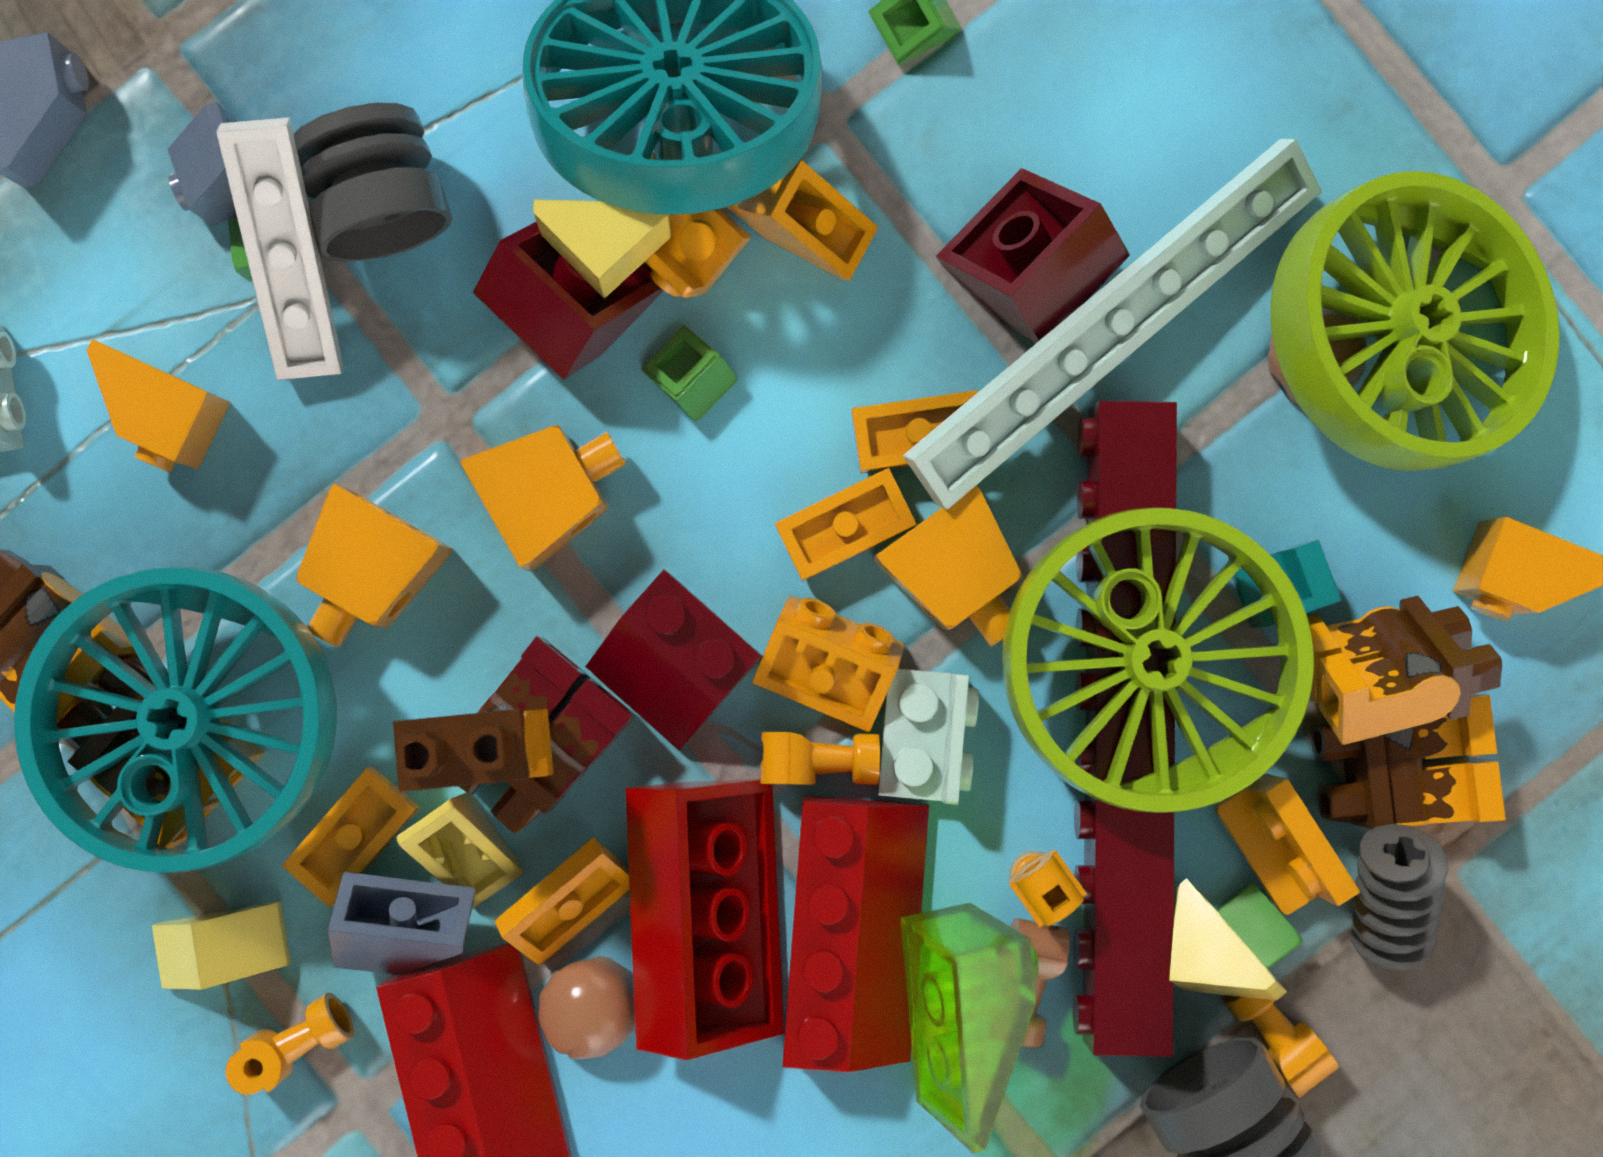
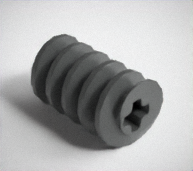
M1398 824L1376 826L1364 834L1359 844L1360 858L1357 863L1358 876L1355 884L1360 893L1354 896L1353 928L1350 930L1351 942L1358 954L1372 965L1386 970H1407L1421 965L1431 957L1437 944V931L1440 925L1439 915L1443 906L1442 897L1445 892V879L1448 874L1447 855L1436 840L1421 830Z

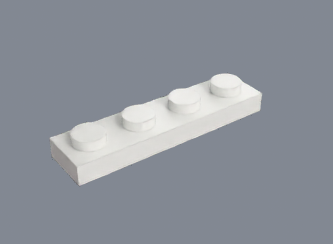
M290 117L220 123L216 133L276 379L285 380L341 374L343 360Z

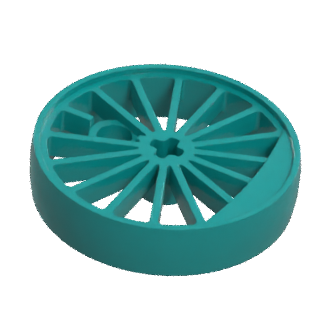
M554 0L538 18L527 39L523 55V90L529 122L543 156L552 168L575 188L602 202L632 211L652 214H691L724 208L758 195L780 181L797 165L809 148L818 123L822 99V63L814 29L804 12L793 0ZM669 19H685L677 41L674 42ZM658 20L662 43L659 42L644 22ZM702 21L711 22L698 34ZM623 28L628 36L617 31V29ZM562 68H564V69H569V70H574V71L560 72ZM795 75L798 82L772 77ZM579 98L558 108H553L548 103V101ZM754 102L789 108L785 115H777ZM719 113L755 131L760 136L749 142H743ZM648 114L633 154L624 155L610 150ZM609 116L586 137H582L574 132L576 129ZM713 139L723 150L722 153L713 155ZM653 150H654L655 160H654V159H650L651 156H652Z
M161 567L125 574L94 587L67 606L47 627L29 656L20 679L14 713L15 744L20 767L30 792L47 818L69 840L88 853L118 866L147 872H187L210 868L244 856L273 839L301 813L318 789L332 756L337 729V701L331 671L323 651L304 622L287 605L261 587L227 573L194 567ZM131 602L161 605L168 671L133 611ZM180 609L203 613L188 670ZM112 612H114L153 684L91 637V631ZM221 618L244 625L245 627L205 676ZM261 632L278 638L286 652L214 692ZM81 648L145 699L142 701L67 681L65 673L77 649ZM292 663L298 679L301 697L218 708V705ZM63 692L137 712L136 719L58 729L57 706L59 694ZM303 707L301 743L224 723L219 719ZM171 708H177V713L187 718L185 729H178V723L169 719ZM138 729L140 734L138 737L70 776L68 775L59 748V741L61 739ZM218 734L298 755L285 786ZM213 751L276 799L268 810L254 823H252ZM133 755L119 774L117 790L99 813L96 814L78 793V786ZM198 764L237 832L235 837L213 847L207 844ZM156 765L162 767L168 773L171 780L170 792L163 801L154 799L146 787V778ZM124 806L135 814L145 816L139 841L121 833L112 826V821ZM184 806L188 849L160 847L157 842L166 812L174 811Z

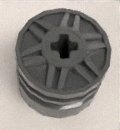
M369 103L350 106L322 115L301 126L293 134L307 197L315 198L309 203L316 243L320 254L327 260L357 262L392 256L433 240L449 228L453 218L440 179L435 172L425 169L430 163L432 154L428 144L422 138L424 129L420 117L413 108L399 103Z
M1239 1037L1219 1042L1190 1055L1158 1077L1143 1094L1140 1108L1167 1152L1178 1153L1177 1157H1320L1321 1142L1314 1130L1303 1121L1304 1113L1300 1106L1291 1098L1282 1097L1285 1081L1265 1046L1257 1038Z

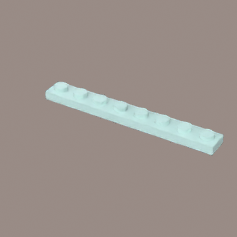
M1279 139L903 455L936 505L948 510L1322 192L1296 139Z

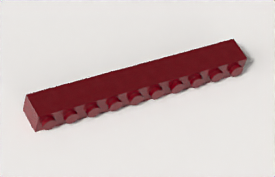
M1098 401L1088 410V418H1080L1078 425L1079 456H1088V480L1080 481L1077 491L1078 518L1087 519V524L1105 516L1127 510L1141 508L1176 509L1177 402ZM1151 529L1153 578L1159 585L1163 605L1176 565V532ZM1133 531L1114 533L1102 538L1101 543L1115 571L1138 569L1136 538ZM1085 547L1077 553V580L1079 583H1087V595L1093 599L1095 587L1103 576L1089 549ZM1120 581L1113 587L1110 594V604L1113 611L1124 619H1130L1139 612L1141 608L1140 591L1135 585L1127 581ZM1084 608L1078 609L1076 616L1077 629L1123 644L1119 638ZM1176 613L1171 627L1176 623ZM1077 640L1078 646L1086 647V659L1119 656L1118 653ZM1148 645L1151 656L1142 662L1145 671H1159L1163 674L1161 662L1169 657L1165 648L1153 649ZM1120 667L1086 669V672H1078L1075 692L1118 671ZM1126 680L1076 704L1077 710L1085 711V727ZM1134 692L1075 760V764L1101 781L1107 778ZM1163 697L1168 765L1170 766L1175 764V718ZM1148 699L1120 784L1154 772ZM1085 794V801L1077 800L1074 809L1076 839H1084V865L1075 866L1074 876L1087 893L1083 897L1084 901L1082 902L1084 904V930H1075L1073 936L1074 965L1076 969H1083V995H1074L1072 1018L1074 1032L1076 1035H1083V1041L1093 1055L1173 1057V983L1169 980L1174 927V812L1150 813L1128 810L1104 803Z

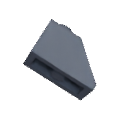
M48 32L0 41V174L25 189L37 187L87 115L83 91L88 90L89 81L85 66L77 53L71 52Z
M217 101L205 105L167 149L175 173L169 174L168 178L177 202L185 211L191 210L211 226L237 217L216 131L220 123L238 121Z
M343 872L327 930L334 967L401 975L463 953L475 898V888Z

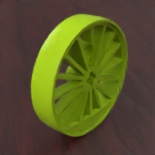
M1423 171L1397 172L1375 178L1348 190L1317 211L1293 236L1279 262L1274 278L1270 307L1272 338L1279 366L1291 393L1307 417L1326 437L1351 455L1376 466L1400 471H1421L1449 467L1480 457L1507 443L1532 421L1543 405L1554 379L1559 355V317L1553 288L1539 254L1522 228L1500 205L1478 189L1455 178ZM1363 223L1375 226L1379 249ZM1337 232H1339L1358 266L1331 244ZM1402 234L1409 236L1407 254ZM1434 245L1443 250L1428 274L1431 246ZM1459 258L1482 269L1481 272L1452 291L1443 287ZM1323 270L1353 295L1322 285ZM1490 279L1502 308L1461 313L1457 300ZM1322 307L1367 323L1325 327ZM1502 322L1506 325L1508 348L1459 332V329L1465 326ZM1376 337L1374 342L1340 364L1337 363L1329 341ZM1383 350L1358 393H1356L1344 375ZM1463 355L1503 368L1505 370V378L1502 388ZM1459 384L1489 409V415L1483 423H1481ZM1377 398L1390 411L1384 415V419L1371 409ZM1439 403L1460 436V442L1446 441ZM1414 412L1419 437L1406 432L1409 413Z
M1141 508L1111 514L1075 530L1055 544L1036 563L1022 583L1009 612L1003 639L1002 669L1007 699L1021 733L1036 755L1057 776L1077 790L1104 803L1133 811L1168 813L1197 809L1229 798L1251 785L1275 764L1294 738L1306 712L1313 682L1314 651L1308 618L1295 587L1276 560L1257 542L1233 526L1200 513L1171 508ZM1151 529L1182 533L1184 536L1163 605L1159 585L1153 578ZM1131 530L1135 533L1138 569L1115 571L1101 540L1105 536ZM1200 539L1228 556V562L1171 627ZM1085 547L1089 549L1103 576L1095 587L1093 599L1060 571L1073 556ZM1241 567L1262 593L1261 599L1183 638L1182 635ZM1053 581L1119 638L1123 644L1035 615L1037 605L1049 583ZM1120 581L1130 582L1140 591L1141 608L1130 619L1118 616L1110 604L1111 591ZM1267 608L1270 609L1278 633L1279 643L1277 646L1191 652L1190 647ZM1034 625L1118 653L1119 656L1027 663V642L1030 626ZM1148 645L1153 649L1165 648L1169 657L1161 662L1163 674L1159 671H1145L1142 662L1151 656ZM1279 656L1280 677L1277 693L1274 695L1193 668L1192 663L1197 661ZM1120 667L1118 671L1038 711L1036 710L1027 673ZM1190 677L1267 703L1271 707L1241 728L1192 686L1186 678ZM1126 680L1066 751L1063 752L1052 739L1042 721ZM1176 689L1230 735L1205 748ZM1134 692L1107 778L1101 781L1075 764V760ZM1163 697L1193 754L1170 766L1168 765ZM1148 699L1154 772L1120 784Z

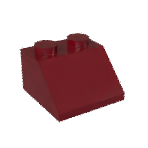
M1023 168L936 255L941 265L1001 322L1036 343L1082 306L1130 256L1101 203Z
M534 222L499 241L472 293L564 380L600 357L663 292V289L653 281L650 276L651 269L643 263L604 299L541 235L537 222Z
M663 569L620 617L585 667L680 751L760 661L763 655L678 579Z

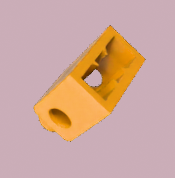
M559 425L545 428L460 461L461 466L521 569L533 571L541 566L606 512L609 506L595 482L627 465L608 431L576 449L567 433Z
M333 483L297 573L296 581L323 597L322 602L307 625L308 629L317 638L333 646L341 647L357 618L376 627L390 626L445 562L453 548L353 490Z
M976 485L948 510L944 508L939 509L875 555L873 560L944 631L952 629L969 617L991 647L1004 639L1005 627L1010 608L999 594L1023 577L981 490Z

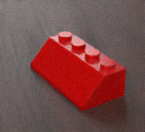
M759 778L674 782L625 788L636 1050L691 1060L783 1035L773 785L760 784Z
M803 795L782 1068L850 1073L911 1062L929 804Z
M509 943L500 944L447 958L401 975L392 974L376 987L417 1157H572L522 953Z

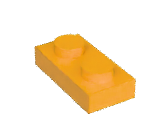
M978 390L852 408L851 416L860 474L883 471L887 468L910 467L903 455L977 394Z
M889 468L774 523L802 582L917 525Z
M374 766L367 767L281 866L330 908L335 905L343 872L363 874L421 807L404 792H399V788Z
M593 837L495 919L494 922L505 941L540 966L630 890L629 868Z

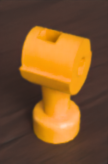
M761 732L763 761L760 764V784L810 785L816 784V775L844 772H851L852 780L857 785H878L879 734H856L852 739V746L810 742L801 734L792 732Z
M1056 850L1046 853L1039 851L1024 853L1014 861L1011 867L1009 885L1040 928L1043 925H1053L1070 915L1084 901L1083 897L1087 894Z
M326 993L307 1006L305 1021L278 1034L274 1030L263 1029L239 1043L241 1049L229 1058L226 1065L225 1075L228 1084L233 1090L241 1094L252 1095L263 1089L269 1093L292 1073L294 1061L316 1045L320 1044L326 1049H334L353 1038L354 1026L343 1003L334 994Z
M1224 995L1223 1003L1237 1020H1253L1270 1047L1268 1053L1282 1075L1286 1087L1297 1099H1300L1339 1068L1337 1061L1328 1051V1048L1303 1021L1293 1025L1273 1004L1276 1000Z

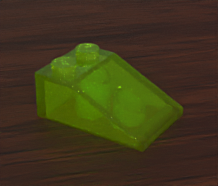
M966 903L901 917L916 1102L972 1153H976L986 1149L1036 1005L1034 979L1038 976L1039 962L1029 937L972 903Z

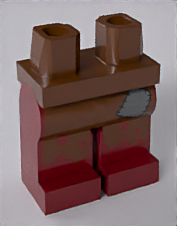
M536 636L520 656L522 659L477 713L524 708V711L548 709V718L550 720L588 674L547 639ZM587 679L571 697L568 705L549 725L554 774L531 777L526 780L507 781L511 787L490 812L511 832L517 833L536 819L541 812L546 814L554 810L565 795L637 715L597 681ZM482 784L458 787L471 795Z

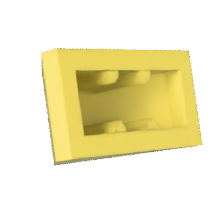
M533 200V213L541 235L604 299L670 239L671 224L669 214L637 212L616 207L602 201Z
M467 792L451 798L396 836L399 846L442 884L475 888L472 909L524 873L520 863L473 794L470 795Z
M1185 879L1177 886L1169 980L1184 991L1278 1000L1287 992L1203 894L1188 879Z
M281 901L165 921L152 925L161 988L202 990L291 964Z

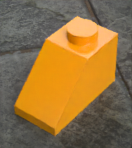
M802 159L786 176L770 188L747 200L726 207L765 239L846 281H850L879 228Z
M92 339L86 351L116 436L138 445L134 457L170 473L176 463L199 470L231 402Z
M1506 516L1481 521L1475 531L1453 592L1473 599L1471 608L1474 611L1495 619L1510 621L1513 614L1540 613L1603 586V555Z

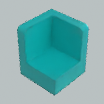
M1319 539L1270 554L1292 582L1306 613L1342 601ZM1240 567L1232 579L1244 608L1260 600L1262 593L1250 576ZM1269 608L1247 618L1251 628L1275 625Z

